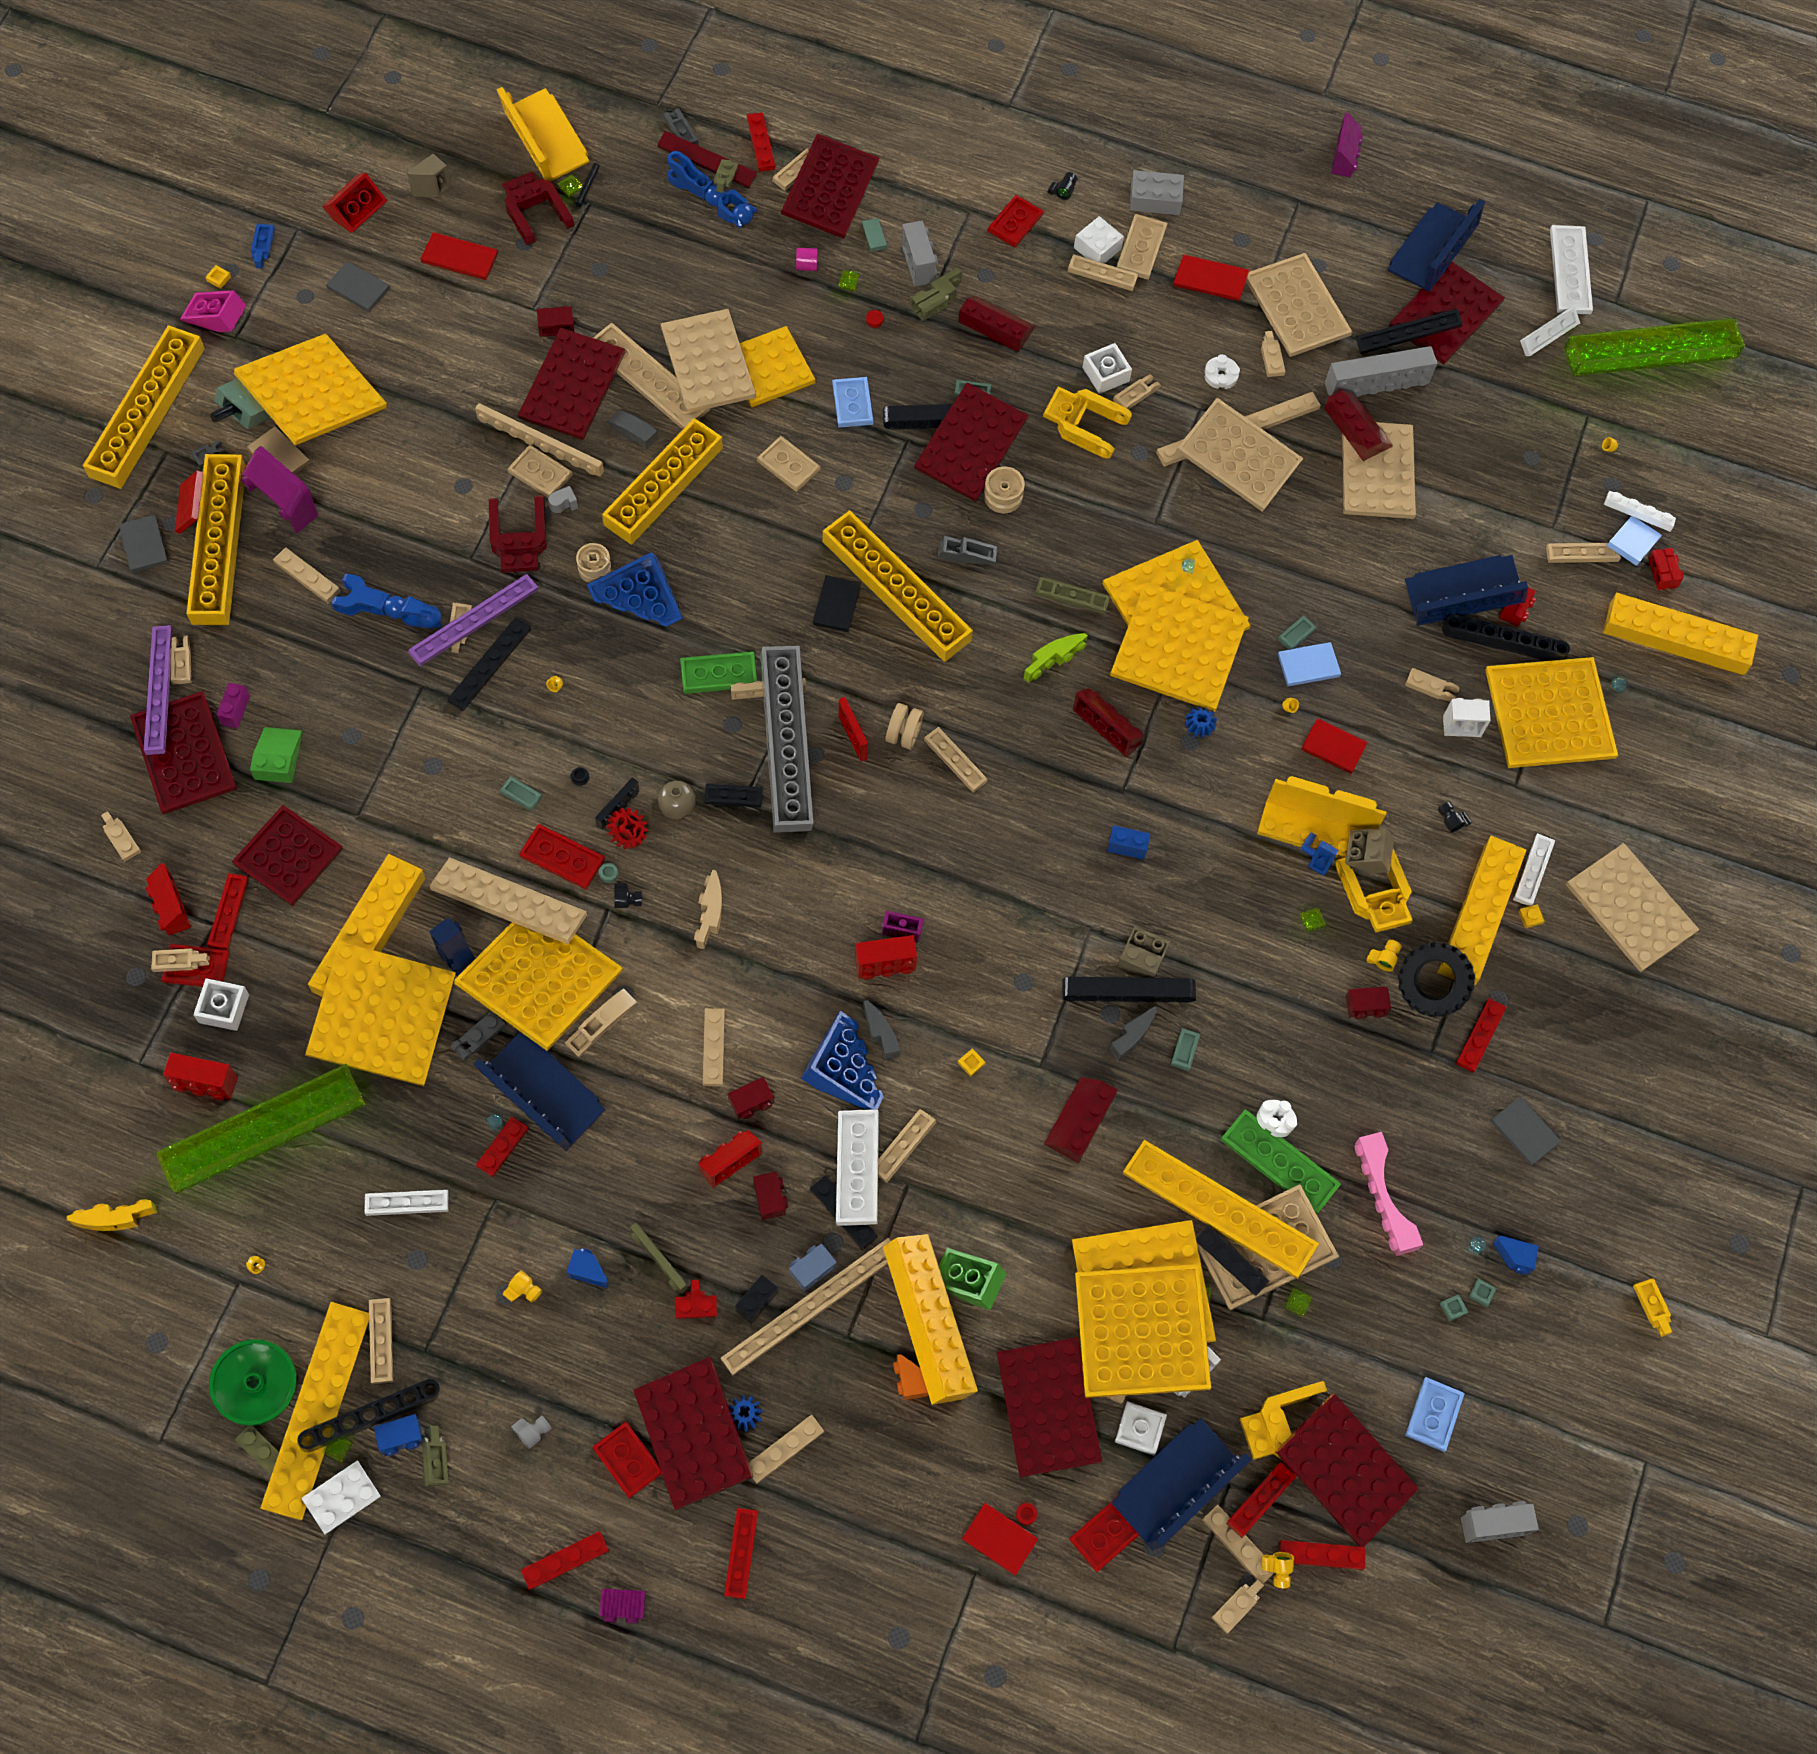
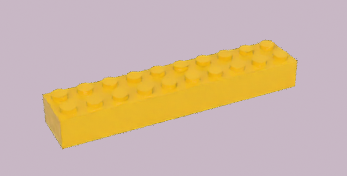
M169 325L167 326L84 462L83 468L89 478L119 489L123 487L205 350L200 336Z
M205 454L186 613L191 625H229L244 483L241 479H243L242 473L246 467L242 455Z
M850 510L823 530L822 542L944 662L972 641L973 630Z

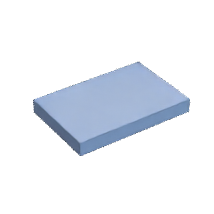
M867 377L832 380L838 428L873 425Z
M1631 516L1609 541L1607 546L1637 566L1662 535L1639 519Z
M1331 642L1280 651L1277 654L1287 687L1341 676Z
M1425 1377L1405 1436L1445 1452L1465 1393Z

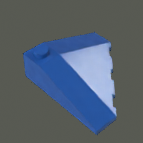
M652 552L587 584L595 602L607 603L612 605V608L624 612L627 610L643 619L658 621L666 627L683 619L663 568L656 554Z
M840 1011L809 1061L801 1079L820 1091L865 1110H877L883 1099V1094L881 1090L877 1091L874 1080L877 1079L873 1066H868L865 1055L868 1052L864 1040L859 1041L856 1032L859 1026L857 1021Z

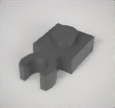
M216 441L210 448L206 444L190 453L200 469L204 468L205 454H226V450L224 447L218 449L222 445L220 441Z

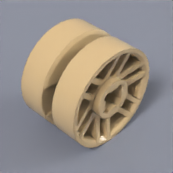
M589 543L579 549L576 561L579 575L584 581L591 583L611 573L610 555L603 545Z

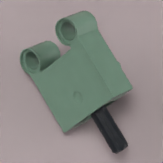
M238 378L217 388L214 401L222 408L210 414L213 422H219L232 416L246 429H250L271 418Z

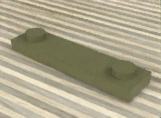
M1040 577L1035 592L1037 596L1101 614L1106 613L1110 600L1108 595Z
M634 1223L630 1227L632 1233L630 1237L637 1245L640 1243L669 1278L668 1284L674 1291L678 1290L683 1294L687 1290L684 1280L638 1223Z

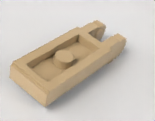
M1151 374L1147 375L1115 395L1113 401L1130 409L1158 390L1161 384L1157 381L1148 387L1147 385L1153 380V376Z
M189 636L183 637V647H178L177 637H172L170 656L172 685L192 683Z
M1415 668L1411 669L1405 683L1409 688L1448 702L1456 699L1449 692L1458 693L1460 689L1454 683L1447 682Z

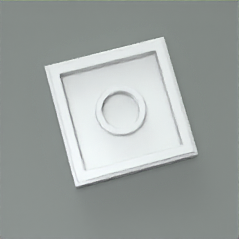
M1127 1401L1115 1443L1155 1456L1167 1414Z

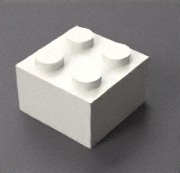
M1099 216L1076 235L1074 249L1087 259L1106 263L1122 249L1124 236Z
M1116 343L1084 356L1082 368L1099 394L1130 381L1132 368Z
M1452 699L1443 715L1444 736L1481 737L1491 721L1489 701L1482 699Z
M205 979L194 1017L201 1024L237 1031L249 993L244 986Z

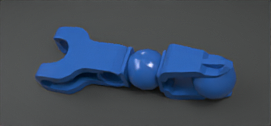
M679 151L669 153L667 162L671 169L667 172V179L678 189H687L703 200L706 199V202L711 206H717L718 217L728 223H734L738 228H742V225H747L751 222L753 213H756L757 209L747 203V200L733 189L726 192L723 190V193L716 192L717 185H713L714 182L712 180L710 181L705 174L696 169L687 156ZM677 158L680 160V163L678 164L672 159ZM731 203L736 205L734 206L732 212L725 206Z
M345 574L342 579L344 586L351 590L350 594L345 597L335 596L330 604L335 611L349 616L365 611L377 615H387L392 619L401 618L408 626L422 628H440L442 626L441 612L437 607L427 605L410 596L407 599L405 598V600L400 596L390 597L388 593L386 594L385 592L367 587L360 576Z

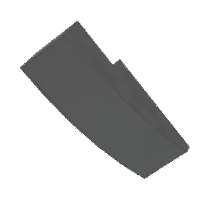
M619 410L607 421L611 427L632 443H638L645 450L658 439L656 429L627 412Z
M944 536L939 542L938 558L970 564H995L997 546L965 537L962 540Z
M868 1000L864 1001L863 1008L872 1044L880 1042L884 1060L900 1057L897 1039L887 1020Z
M1155 1006L1123 1026L1121 1031L1123 1036L1111 1043L1110 1051L1118 1062L1136 1048L1146 1035L1157 1011Z

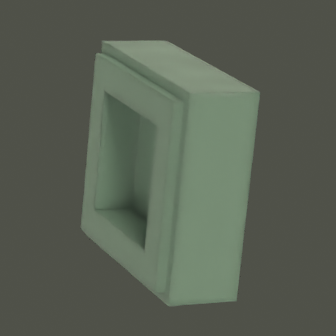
M1478 1278L1469 1298L1488 1307L1497 1288Z
M1459 1294L1440 1303L1449 1322L1469 1313Z

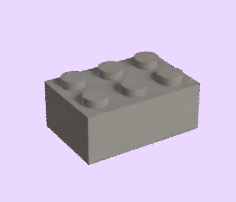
M1133 170L1129 210L1180 215L1183 202L1184 175Z
M923 220L906 223L902 227L901 246L914 287L930 284L935 280V276H937L936 265H938L937 255L933 254V243L928 239V227L924 226Z
M1526 1501L1514 1502L1513 1505L1505 1507V1503L1495 1504L1487 1509L1484 1506L1471 1508L1472 1510L1466 1511V1514L1460 1517L1466 1543L1527 1536L1539 1530L1534 1505L1526 1504Z

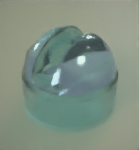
M1184 560L1182 563L1183 571L1193 574L1196 560Z
M1616 677L1611 682L1613 690L1620 693L1627 686V679L1622 677Z
M497 1114L485 1118L493 1132L502 1126V1118Z
M1474 1237L1469 1242V1249L1474 1254H1480L1486 1249V1242L1482 1237Z

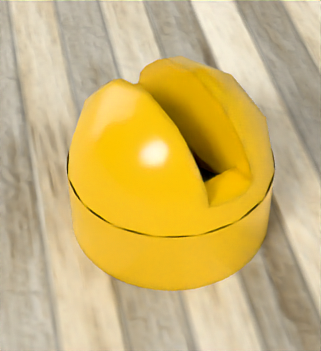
M1607 437L1602 443V449L1607 452H1614L1618 448L1617 441L1611 437Z
M553 676L547 680L546 685L550 691L558 692L563 686V681L560 677Z
M1286 698L1282 703V707L1286 712L1295 713L1299 707V702L1295 698Z
M252 1256L246 1262V1267L253 1274H259L265 1267V1261L258 1256Z

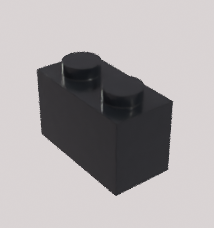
M761 1275L736 1304V1312L752 1324L778 1294V1287Z

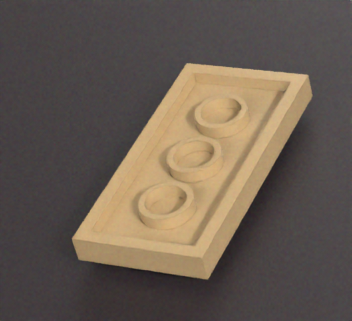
M1135 214L1117 268L1137 273L1138 277L1149 280L1168 223Z

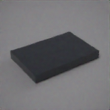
M826 575L814 615L813 625L849 632L861 583Z

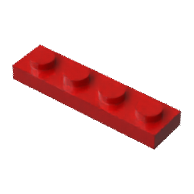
M763 112L746 114L758 171L775 170V162Z
M228 873L207 943L208 947L229 949L249 881L247 876Z
M1491 998L1487 1000L1456 1062L1457 1065L1472 1073L1475 1072L1507 1008L1506 1006Z
M1280 1462L1226 1524L1243 1538L1293 1482L1296 1476Z
M737 1508L724 1597L746 1600L758 1511Z
M598 1531L521 1569L528 1589L532 1590L608 1553L609 1550L601 1532Z
M1279 1541V1552L1292 1554L1294 1556V1564L1365 1569V1547Z

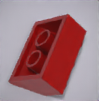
M365 172L357 174L322 207L333 221L350 233H353L388 200Z
M162 863L146 878L148 886L145 889L149 898L153 897L154 903H151L154 913L159 914L160 919L157 922L161 931L165 930L167 935L170 936L191 928L175 881L166 865Z
M749 1130L744 1133L741 1131L728 1144H721L715 1153L702 1157L698 1164L699 1171L710 1186L714 1188L762 1155V1143Z

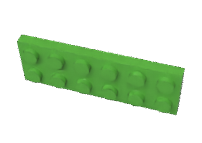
M1245 1109L1223 1135L1221 1141L1284 1191L1300 1184L1317 1215L1341 1183L1282 1137H1275L1270 1134L1271 1131L1261 1128L1257 1118Z

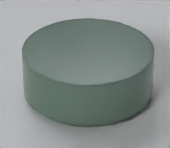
M605 863L600 867L599 877L603 882L612 883L617 880L619 873L614 864Z

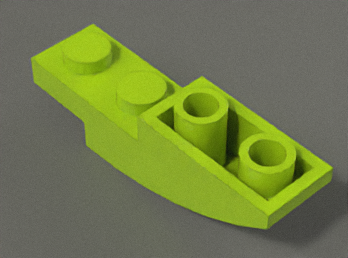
M1082 633L1066 636L1050 642L1033 653L1032 664L1025 669L1024 679L1029 683L1033 679H1038L1042 675V671L1046 668L1050 669L1055 662L1059 666L1064 662L1068 663L1077 651L1081 652L1086 647L1088 635Z

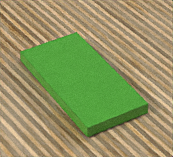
M754 652L680 658L684 694L731 690V685L742 682L747 684L757 681Z

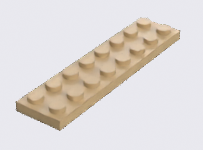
M610 323L593 337L594 339L625 348L626 353L616 373L681 429H684L694 418L699 420L710 411L709 408L687 413L676 377L613 323Z
M450 857L430 884L431 890L566 944L570 943L587 916V911Z

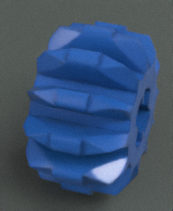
M1200 706L1197 710L1192 708L1190 714L1186 715L1185 727H1188V733L1193 732L1194 738L1197 735H1200L1201 738H1204L1205 735L1210 736L1212 731L1216 729L1217 718L1213 717L1214 711L1208 713V708L1202 710Z
M741 1395V1402L734 1398L733 1402L736 1406L730 1404L728 1406L733 1411L731 1414L735 1424L737 1423V1431L744 1426V1431L748 1432V1425L755 1429L756 1424L754 1421L761 1422V1418L757 1415L763 1413L762 1409H756L760 1405L759 1401L752 1404L753 1397L750 1396L748 1401H745V1395ZM745 1409V1412L749 1410V1416L746 1418L744 1415L741 1417V1410Z

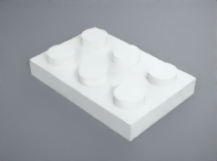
M357 1460L301 1499L324 1535H326L381 1496Z

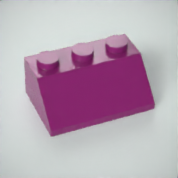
M1346 112L1338 135L1331 174L1351 177L1353 171L1357 170L1358 161H1356V158H1359L1361 148H1358V145H1361L1363 135H1360L1362 127Z

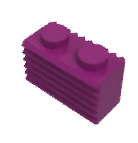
M228 683L227 689L223 693L221 706H219L216 715L222 726L237 729L250 695L245 686Z
M886 910L882 924V935L890 936V938L914 935V940L916 943H919L924 919Z
M602 1589L600 1618H604V1622L616 1623L617 1619H626L625 1623L638 1624L639 1620H644L646 1592Z

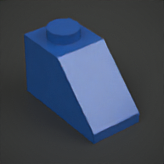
M1500 1235L1494 1239L1493 1245L1510 1269L1522 1275L1530 1274L1535 1269L1539 1246Z
M580 1248V1250L574 1249L566 1272L568 1277L608 1288L607 1278L592 1251L585 1248Z

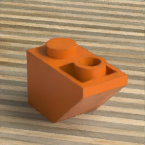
M897 1355L896 1362H893L895 1374H899L900 1382H897L898 1395H902L903 1400L927 1397L928 1391L921 1369L903 1355Z

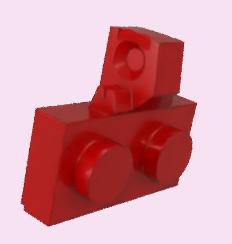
M691 1280V1291L686 1292V1297H675V1319L717 1317L716 1295L705 1296V1291H700L699 1280Z

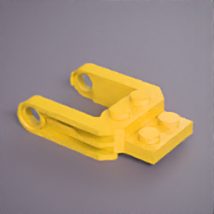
M1058 386L1043 417L1058 424L1057 428L1062 439L1102 458H1110L1115 448L1103 441L1102 438L1079 428L1078 425L1086 409L1121 425L1129 423L1132 417L1131 411L1087 389L1073 394Z
M1394 849L1392 851L1390 872L1387 873L1393 889L1370 894L1367 897H1364L1353 868L1351 869L1350 866L1346 865V857L1336 860L1337 873L1354 913L1364 919H1370L1375 933L1412 923L1413 919L1406 905L1412 890Z
M1324 1381L1268 1397L1264 1401L1259 1413L1240 1418L1253 1460L1272 1454L1281 1459L1275 1451L1292 1435L1281 1407L1307 1400L1311 1396L1322 1392L1327 1393L1328 1390Z

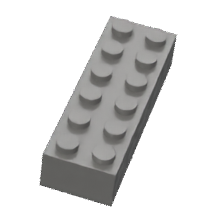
M1431 346L1331 363L1324 384L1329 396L1341 390L1353 392L1357 397L1383 391L1390 392L1401 388L1407 389L1418 385L1424 386L1430 383L1438 363Z

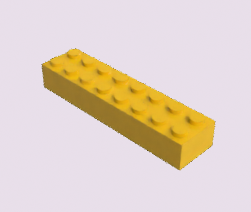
M694 418L602 514L603 525L632 545L723 449L722 436Z
M1617 592L1609 604L1603 629L1604 634L1741 675H1745L1752 666L1758 639L1757 634Z
M1490 836L1484 845L1448 943L1460 949L1462 953H1465L1470 963H1472L1476 979L1474 985L1480 980L1526 853V849L1494 836ZM1441 962L1437 973L1455 980L1451 967Z
M387 855L310 979L308 986L313 993L323 997L339 941L378 952L382 951L426 879L422 869L393 855Z
M929 1235L895 1238L884 1245L883 1249L931 1404L965 1399L978 1392Z

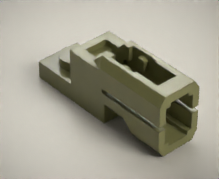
M957 267L931 282L930 290H921L910 297V307L922 321L944 310L950 302L956 300L957 289L955 287L960 284L962 279L960 268Z

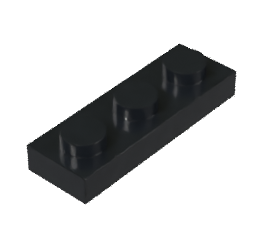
M632 777L595 817L596 825L599 828L603 829L606 825L611 824L608 818L613 817L612 814L615 811L618 812L621 808L625 809L627 802L638 795L639 783L636 779Z
M706 784L704 804L761 808L763 787Z

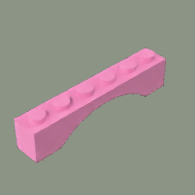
M1382 1132L1360 1137L1355 1143V1152L1361 1158L1363 1174L1368 1177V1188L1376 1199L1375 1207L1377 1212L1381 1213L1383 1219L1382 1227L1389 1235L1391 1250L1395 1252L1396 1256L1419 1250L1423 1243L1417 1226L1398 1211L1386 1189L1384 1165L1388 1147Z

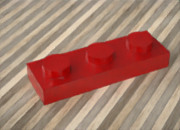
M511 1117L477 1162L476 1167L493 1178L529 1128L514 1117Z

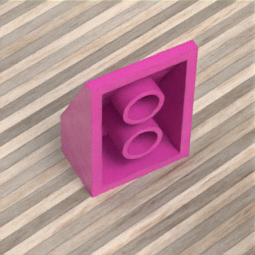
M234 290L199 292L194 294L180 319L183 322L216 332H232L239 317L243 314L246 304Z

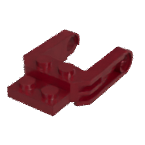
M532 171L502 183V187L507 194L505 199L506 212L527 246L535 243L536 239L521 211L540 204L545 200H548L559 220L563 221L566 229L575 226L572 215L552 182L537 179Z
M544 495L534 496L535 533L520 532L504 533L502 535L498 510L499 499L490 498V544L492 552L498 557L500 556L501 573L538 571V554L547 549Z

